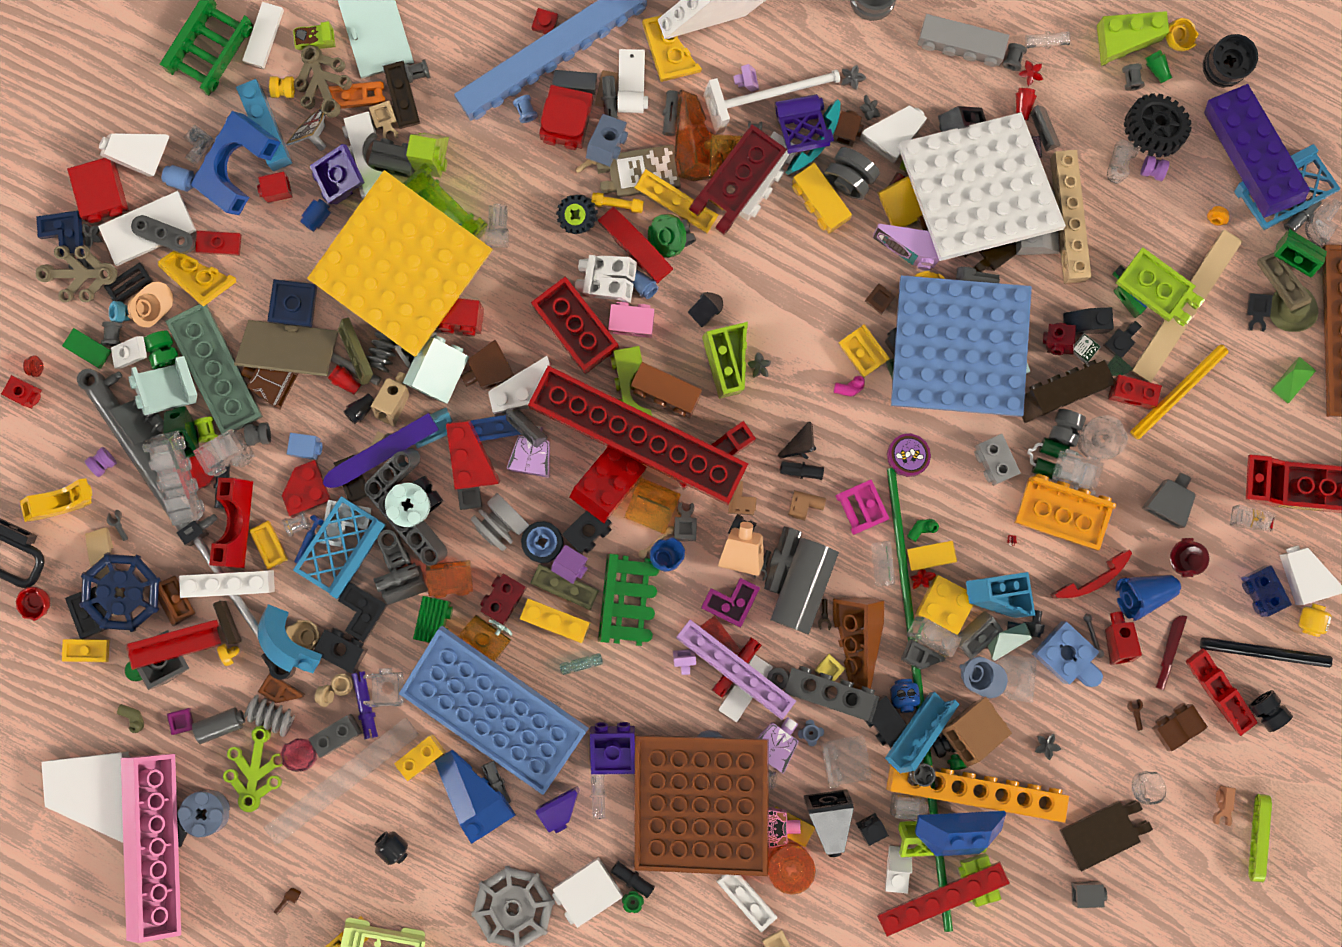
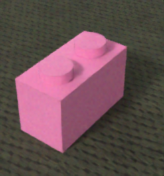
M616 302V305L611 304L609 333L652 338L654 309L646 304H638V307L629 306V303Z

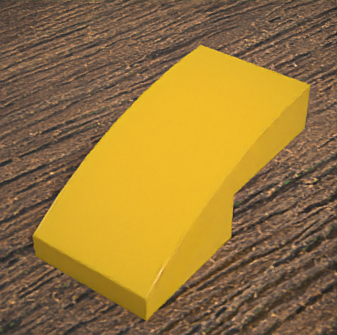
M953 541L907 549L911 571L957 562Z

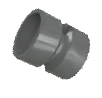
M1059 409L1055 418L1057 425L1052 427L1049 439L1070 447H1076L1080 437L1078 431L1083 429L1086 417L1068 409Z

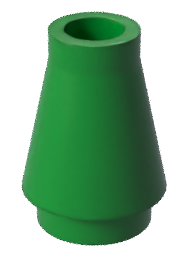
M1161 50L1145 58L1147 62L1145 65L1157 77L1160 83L1172 78L1166 55Z

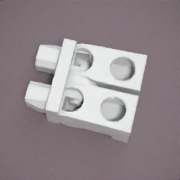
M589 255L588 259L579 260L578 269L580 272L586 273L585 280H576L575 289L590 298L620 300L631 303L634 284L630 281L635 280L637 262L630 257Z

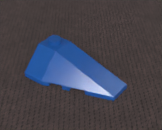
M453 749L434 761L459 825L471 844L516 815L504 795L491 788L487 784L488 781L484 777L480 778L472 770V767Z

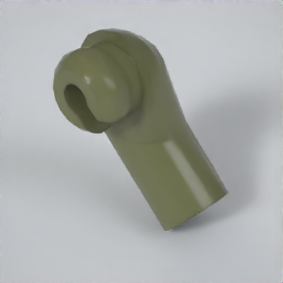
M121 704L118 707L117 714L129 719V730L132 733H138L143 730L144 721L141 712Z

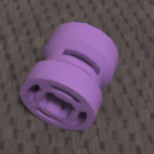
M1147 155L1140 175L1146 177L1153 176L1155 180L1162 182L1168 171L1169 161L1164 159L1157 160L1155 156Z
M104 447L97 450L95 456H90L85 460L87 467L97 477L102 476L108 467L112 468L117 464L115 458Z

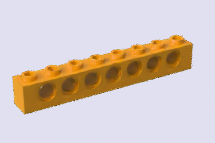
M890 764L886 789L892 792L1065 823L1069 796L1062 794L1063 790L1049 787V791H1043L1041 786L1029 783L1027 787H1021L1018 781L1007 779L1006 783L997 782L998 778L984 776V780L977 779L976 774L963 772L962 776L955 775L954 770L941 768L940 772L935 771L939 784L936 788L932 789L930 785L925 787L917 784L910 785L908 782L909 772L899 773ZM958 780L961 785L960 790L953 792L952 784ZM980 784L982 793L979 796H975L973 792L974 787ZM1001 788L1004 795L1002 799L997 800L995 793ZM1023 792L1025 794V801L1019 804L1017 796ZM1045 796L1047 803L1043 808H1040L1039 800Z

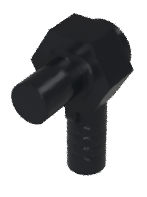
M1035 610L1032 622H1023L1027 625L1032 637L1041 638V634L1044 633L1045 625L1041 624L1043 611ZM1008 621L1007 630L1021 623Z

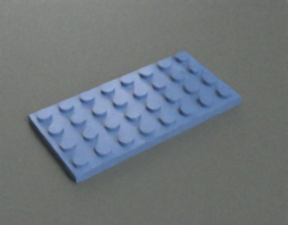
M443 626L437 630L399 692V695L542 795L545 794L589 729Z

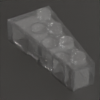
M174 431L151 437L142 447L145 453L150 452L149 465L151 470L158 473L156 483L159 490L166 494L163 497V501L172 525L175 526L199 520L203 512H205L202 499L198 498L196 492L198 491L197 481L195 478L192 479L190 472L192 464L190 458L186 457L184 452L186 445L183 436H179V432Z

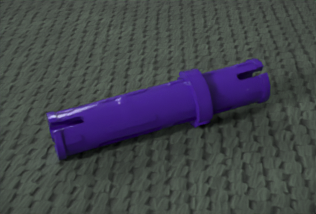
M365 671L359 672L360 682L357 673L351 674L360 713L358 719L362 723L364 740L370 739L369 729H371L372 738L378 737L374 721L376 715L372 711Z

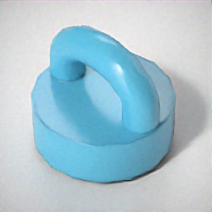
M112 301L109 306L110 320L119 323L129 321L127 305L122 301Z

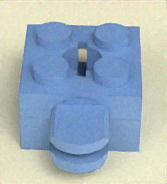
M1067 621L1060 622L1031 653L1063 684L1070 685L1077 678L1085 686L1095 687L1103 679L1101 670L1091 662L1098 655L1099 651Z

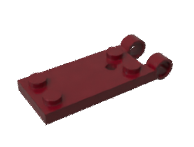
M752 124L693 201L689 210L699 216L709 201L725 212V215L715 227L716 230L725 235L784 156L787 149ZM733 186L735 188V191L733 193H728L727 187Z

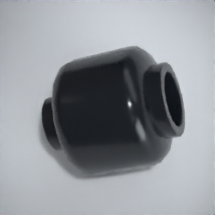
M395 831L384 832L374 844L376 846L375 853L387 865H392L396 862L400 864L408 855L406 853L408 843Z

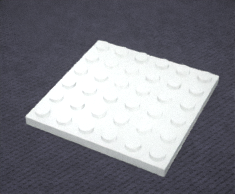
M1022 112L972 124L962 129L956 128L899 142V151L939 261L1064 230L1066 225Z

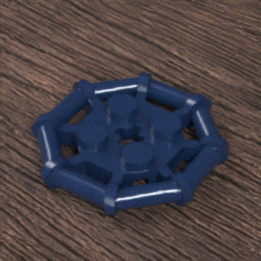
M105 553L104 557L81 575L82 592L81 603H79L80 608H84L101 630L116 629L134 632L138 626L159 610L158 592L159 582H161L160 577H157L139 555L129 556ZM114 563L131 564L129 570L116 569ZM108 566L110 572L102 579L95 576ZM136 567L148 581L142 582L134 573ZM91 582L97 584V598L90 599ZM150 585L149 602L144 600L143 591L145 586ZM116 587L119 589L125 588L124 598L116 596ZM98 602L107 611L105 617L92 605L93 603ZM141 605L146 608L133 619L131 612ZM113 614L125 615L127 621H113L110 619Z

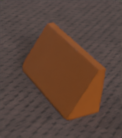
M176 576L159 582L158 600L172 626L196 614L188 598H180V584Z

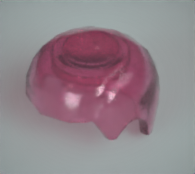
M295 738L293 741L284 744L280 758L282 764L288 770L303 772L315 764L317 753L309 740Z

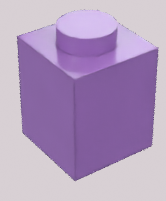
M565 545L554 560L551 571L574 584L577 578L582 579L588 568L585 567L588 558Z

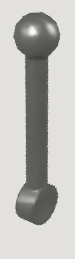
M1085 614L1083 619L1087 622L1094 646L1099 651L1096 657L1102 658L1104 651L1099 647L1091 623L1092 616Z

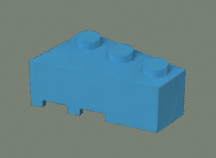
M1029 572L966 581L970 604L1012 618L1035 616Z

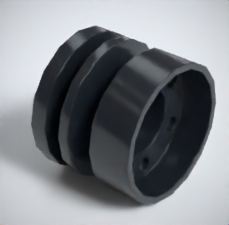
M1231 34L1220 39L1205 54L1202 65L1206 79L1213 85L1221 88L1232 87L1241 82L1256 68L1258 62V50L1254 42L1240 34Z

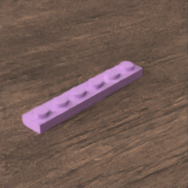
M689 620L677 635L676 639L781 720L784 719L795 704L796 700L692 620Z

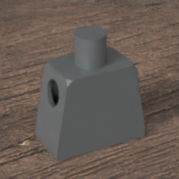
M1179 473L1175 482L1169 479L1164 480L1142 509L1178 529L1184 528L1196 496L1194 492L1186 489L1191 481V477Z

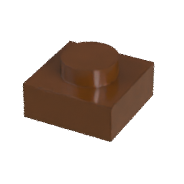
M878 284L866 298L865 302L882 315L896 296L881 284Z

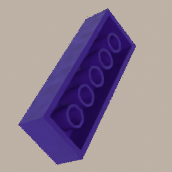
M1249 84L1209 99L1204 114L1262 216L1265 218L1304 202L1310 188Z

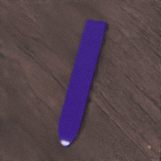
M430 413L334 467L324 477V486L328 488L342 486L388 460L397 452L407 449L438 431L439 429Z

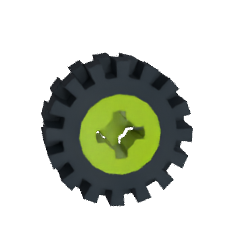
M584 195L567 196L557 207L559 208L556 211V215L559 217L557 222H560V227L568 233L581 234L588 232L590 228L594 227V222L598 218L596 217V214H598V211L595 210L596 205L591 202L590 198H586Z

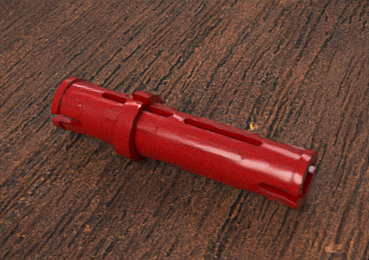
M750 637L737 656L746 663H749L762 645ZM722 675L718 683L712 688V691L723 698L733 685V682Z

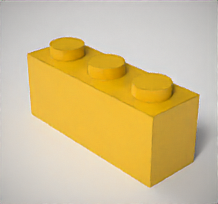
M815 163L793 177L792 189L797 196L801 195L803 197L806 209L816 215L818 218L816 220L817 224L823 231L826 230L830 234L850 220L851 212Z
M527 599L520 620L579 643H583L591 624L588 621L531 599Z

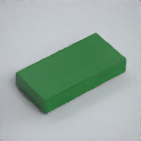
M75 328L72 329L62 345L99 369L102 368L111 354L110 349Z

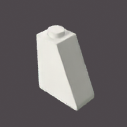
M909 105L865 129L861 134L860 140L894 164L901 155L898 148L899 142L913 139L924 125L927 117L924 116L925 114L922 110Z
M109 134L107 137H103L99 144V149H101L100 156L151 177L156 172L169 136L166 134Z
M1299 545L1287 548V553L1279 555L1296 605H1305L1342 594V585L1309 548L1300 549Z

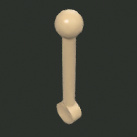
M669 526L667 531L645 550L639 551V557L642 559L646 558L647 553L658 540H663L669 534L674 533V527Z

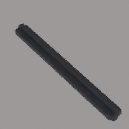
M1201 638L1200 648L1211 651L1330 668L1333 661L1331 656L1212 638Z

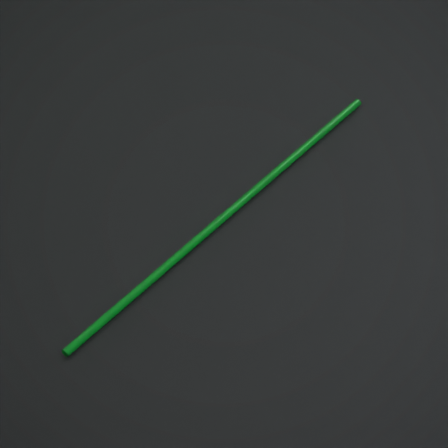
M887 468L908 641L914 640L917 642L896 472L893 468ZM911 666L913 682L918 685L921 702L916 707L918 710L924 701L921 669ZM929 749L923 758V763L933 766L931 749ZM935 781L930 785L932 789L935 788ZM928 798L929 813L939 814L937 799ZM935 856L938 885L941 887L947 884L944 856ZM950 909L942 913L944 932L953 931Z

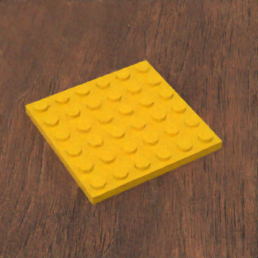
M384 170L307 279L416 357L493 249Z

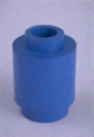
M313 199L301 215L303 218L300 222L314 232L316 228L319 229L331 214L328 210L330 206L321 199L318 201Z

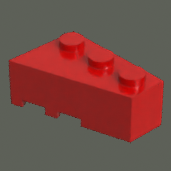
M471 420L448 422L446 429L455 489L499 484L500 479Z

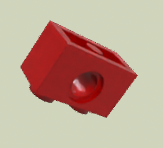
M1123 375L1114 377L1116 384L1110 387L1109 400L1148 410L1157 407L1162 385Z

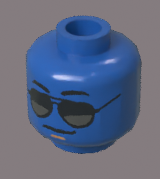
M912 679L897 680L895 685L890 688L892 705L894 708L900 709L901 713L913 712L914 707H917L921 702L919 687L916 683L912 682Z

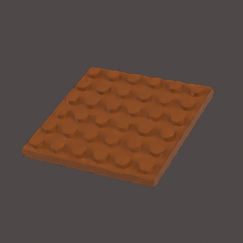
M636 735L634 870L768 876L769 739Z

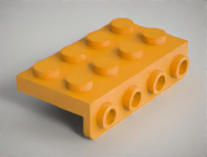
M1041 474L1029 477L1014 523L1100 551L1112 510L1116 507V504L1111 502L1112 499L1103 495H1099V497L1092 496L1090 491L1078 488V490L1069 488L1070 484L1062 481H1057V483L1048 481L1049 477Z

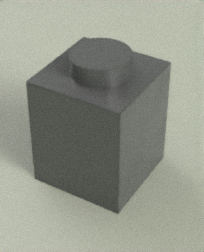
M1098 881L1071 882L1072 904L1075 907H1105L1104 901H1107L1108 896L1107 889L1102 883Z

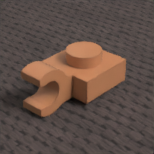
M1220 785L1219 790L1216 792V803L1220 810L1213 815L1214 824L1219 825L1220 818L1224 816L1225 825L1231 826V811H1234L1236 788Z

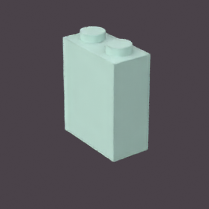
M434 335L433 338H429L419 354L414 357L403 384L437 401L448 404L469 356L462 353V348L454 344L448 346L445 344V339Z

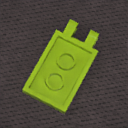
M1143 247L1116 281L1118 286L1169 322L1174 318L1181 326L1187 325L1192 318L1191 315L1182 310L1186 303L1196 310L1205 301L1201 296L1193 292L1196 285Z

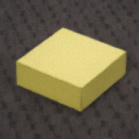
M828 654L814 671L819 675L821 672L833 676L832 681H835L846 668Z

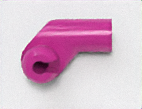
M855 376L847 385L835 383L833 393L850 397L855 396L863 390L865 379L862 376Z

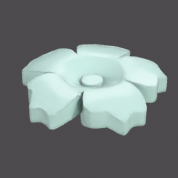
M495 620L488 621L492 626L498 628L495 635L499 636L500 632L503 631L508 636H512L513 633L501 623Z

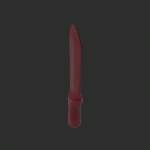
M1178 616L1172 622L1163 660L1160 665L1162 669L1156 689L1162 691L1165 689L1187 616Z

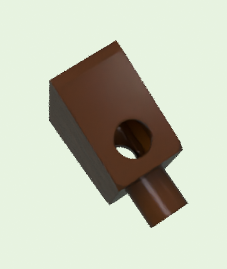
M494 340L467 360L472 370L462 374L461 378L466 387L478 381L480 387L485 390L500 385L513 377L514 374L500 346Z

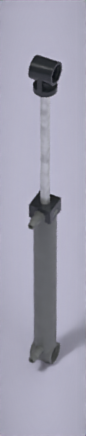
M82 370L77 376L78 385L85 390L170 518L185 546L195 544L209 565L211 552L202 539L209 535L206 528L218 519L217 516L213 514L201 522L197 521L146 442L144 441L133 446L110 415L108 410L120 406V403L109 387L118 382L123 375L117 372L105 379L101 373L95 370ZM94 376L95 382L89 386L88 380ZM209 565L213 573H224L220 566ZM229 595L258 639L259 624L239 595ZM265 653L261 655L273 678L284 680L294 675L296 667L293 666L290 672L286 671L282 675L278 671V666Z

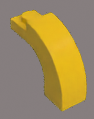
M84 478L78 479L69 486L59 490L26 496L20 501L24 521L29 522L50 518L88 506L92 503V489L87 479Z

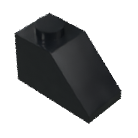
M957 106L938 116L941 132L956 128L962 129L970 127L969 125L986 121L983 109L980 107Z
M1112 307L1088 308L1063 313V323L1066 325H1076V335L1083 333L1107 334L1114 329Z

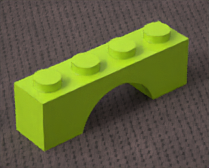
M635 346L614 350V357L610 358L612 369H617L619 377L614 378L616 390H621L622 399L618 400L652 416L651 409L639 406L630 394L631 383L642 363L640 347Z

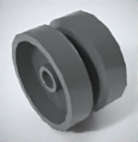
M850 0L854 12L862 19L869 21L881 20L887 17L894 9L896 0Z
M841 147L834 158L836 163H830L824 172V176L832 186L853 199L863 200L870 189L868 184H874L880 171L872 161L861 153L847 147Z

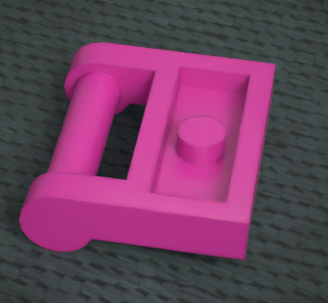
M872 479L835 495L837 501L841 502L852 526L850 530L853 535L890 519ZM854 495L866 523L860 525L848 499L849 496Z

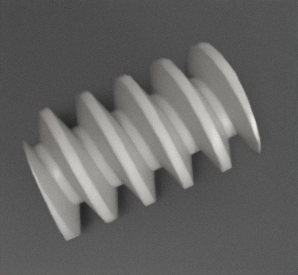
M256 694L247 706L244 718L247 717V721L250 723L255 721L257 726L263 724L266 730L272 727L273 733H277L280 730V736L285 737L295 719V715L293 717L290 716L291 709L282 713V705L275 710V702L266 706L267 699L264 698L259 703V695Z

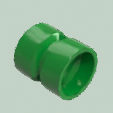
M158 331L144 337L146 352L150 353L148 359L153 370L175 364V358L179 356L176 348L171 347L173 341L169 331Z

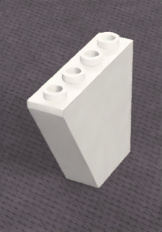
M680 0L658 19L664 39H669L744 17L766 0Z
M129 751L41 762L45 807L123 843L121 758L131 757L129 756Z

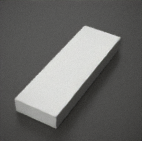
M262 2L242 60L245 64L265 69L284 12L282 7Z
M756 655L749 662V665L764 677H767L773 668ZM735 684L718 710L737 722L753 697Z
M723 874L716 881L761 933L778 918L741 875Z

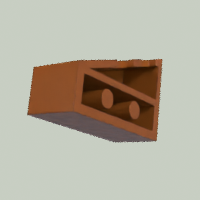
M644 362L641 363L631 384V389L634 390L633 393L641 398L648 397L654 400L653 403L663 408L666 406L672 409L674 413L689 419L702 393V389Z

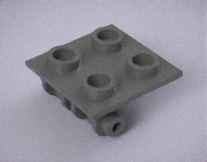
M135 400L108 410L133 446L163 434L164 420L158 414L159 412L144 416L142 408H137Z

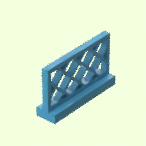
M1315 144L1291 155L1303 178L1316 179L1314 188L1309 187V192L1312 193L1311 200L1300 203V206L1297 207L1295 205L1290 211L1282 210L1275 213L1274 219L1266 222L1261 212L1257 209L1256 203L1249 197L1250 193L1244 182H1240L1236 187L1234 193L1238 199L1242 197L1263 230L1276 225L1341 189L1318 157L1317 153L1319 150ZM1314 162L1318 168V173L1305 172L1307 165ZM1319 180L1328 182L1332 189L1328 191L1317 189Z
M341 496L293 571L338 599L377 541L378 535L387 524ZM342 503L351 508V517L340 519L338 509ZM354 510L359 512L361 515L355 516ZM336 514L337 520L331 521L334 515ZM365 516L372 521L367 529L358 530L356 518ZM353 519L355 532L343 534L341 521ZM338 522L340 535L328 537L327 526ZM323 532H324V537H325V538H324V539H320L321 535H322ZM365 532L362 538L360 539L359 533ZM356 534L358 544L355 548L347 549L344 536ZM341 537L344 550L331 553L329 540ZM326 541L328 554L316 556L314 546L317 542ZM312 551L313 557L307 558ZM348 551H353V552L351 553V555L348 557V553H347V552H348ZM344 553L346 563L344 566L335 568L332 555ZM329 556L332 569L319 571L317 558ZM314 560L316 572L308 574L300 569L305 561ZM341 569L338 575L336 576L335 570ZM332 571L334 581L328 587L322 583L320 574ZM317 574L318 580L312 577V575Z

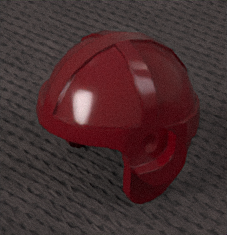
M1182 538L1173 547L1170 553V562L1173 570L1180 574L1181 578H1187L1203 573L1209 565L1210 556L1206 547L1198 542H1194V538Z

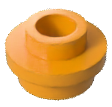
M1215 206L1208 212L1207 218L1216 226L1225 225L1230 218L1229 211L1224 207Z

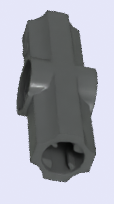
M783 527L778 546L775 548L769 565L771 568L765 582V590L780 594L799 544L801 531Z

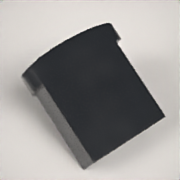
M704 292L688 313L701 327H704L715 315L722 311L723 299L718 294Z

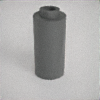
M234 707L193 723L192 730L196 741L199 744H203L243 728V723H245L244 714L241 710L238 711Z

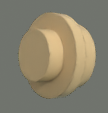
M337 674L331 681V689L339 696L349 694L353 688V680L347 674Z
M330 685L319 686L315 693V702L321 707H327L334 699V691Z

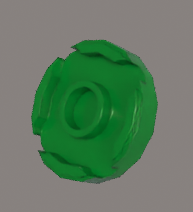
M663 214L655 217L652 220V225L648 228V241L664 258L680 254L686 243L684 224L678 217L672 214Z

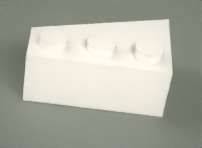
M548 356L488 391L492 412L495 416L506 414L507 409L524 410L529 408L528 403L547 366H550Z

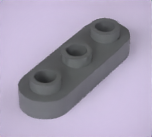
M145 215L135 217L131 223L133 233L142 239L181 254L190 253L194 249L195 240L186 231ZM141 223H145L143 229H139ZM164 230V236L159 237V232ZM184 238L185 242L179 245V240Z

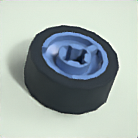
M545 521L529 525L521 538V545L525 555L538 563H549L555 560L564 545L560 530L552 523ZM541 538L547 541L544 547L538 544Z

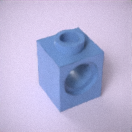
M290 433L287 455L317 460L318 455L322 453L323 444L317 436Z

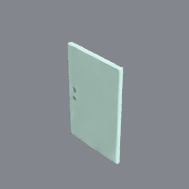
M338 0L361 79L383 73L384 65L404 61L405 64H414L395 0Z

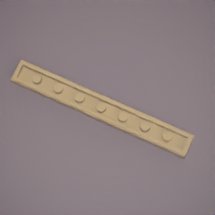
M1225 229L1221 232L1190 280L1191 283L1196 285L1193 289L1194 293L1205 300L1241 245L1242 240ZM1186 303L1182 310L1193 318L1200 307L1195 310ZM1174 318L1169 322L1164 320L1131 370V373L1151 383L1190 321L1187 325L1181 326Z

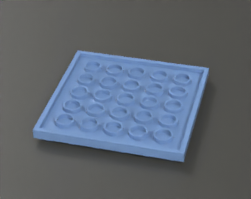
M901 275L891 406L1022 417L1024 415L1032 286Z

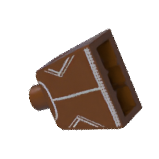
M244 367L241 373L242 376L250 379L247 388L279 410H281L299 374Z

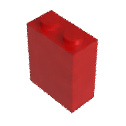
M102 158L67 168L79 215L83 220L89 223H97L102 221V218L108 216L118 217L123 214L122 212L129 211L116 162Z

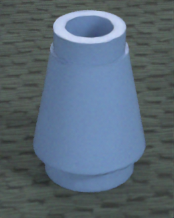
M636 269L635 280L630 282L634 284V288L642 298L650 299L655 295L659 287L653 279Z

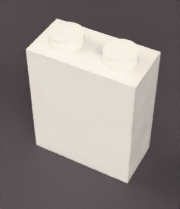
M599 857L554 886V893L552 894L556 903L559 906L562 904L567 911L564 914L571 925L575 924L577 928L623 897V893Z

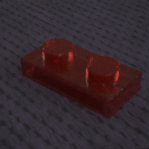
M715 615L700 626L733 653L738 654L741 651Z

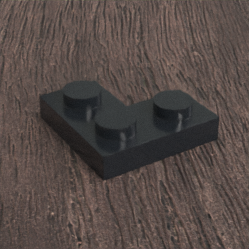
M351 582L348 583L338 599L340 603L356 612L345 632L365 643L388 604Z

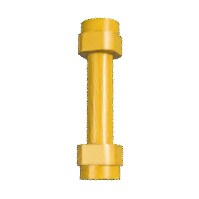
M593 192L591 202L595 203V207L602 208V205L631 209V213L637 214L643 211V200L633 198V201L605 197L604 193Z

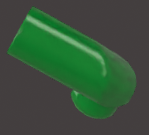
M933 519L918 520L907 537L916 542L922 533L937 532L939 524Z

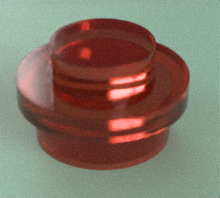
M33 355L24 360L23 369L28 376L39 377L44 369V364L38 356Z

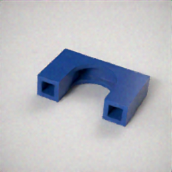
M232 111L226 118L222 130L216 136L212 148L206 154L199 171L196 172L191 186L224 212L240 215L250 197L233 185L228 177L227 163L230 155L237 148L244 146L258 158L271 161L281 142L245 114Z

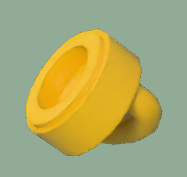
M226 644L217 647L218 655L224 666L227 667L234 664L233 657L240 652L238 646L228 648Z

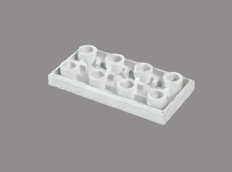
M178 191L98 226L116 266L161 247L133 233L131 223L137 216H148L186 231L189 234L196 231ZM141 223L139 229H143L145 223ZM164 230L159 232V237L164 236Z

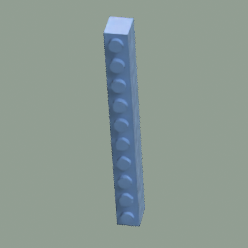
M597 0L456 92L454 95L457 102L470 121L482 118L487 110L500 106L504 99L510 95H517L525 85L534 84L539 80V76L545 72L550 73L554 71L559 63L562 61L567 62L579 50L589 48L597 38L602 39L606 37L614 27H621L634 14L636 16L641 14L647 7V0Z

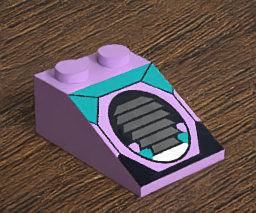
M878 224L873 238L911 265L918 266L917 268L920 270H930V268L936 266L939 258L929 231Z

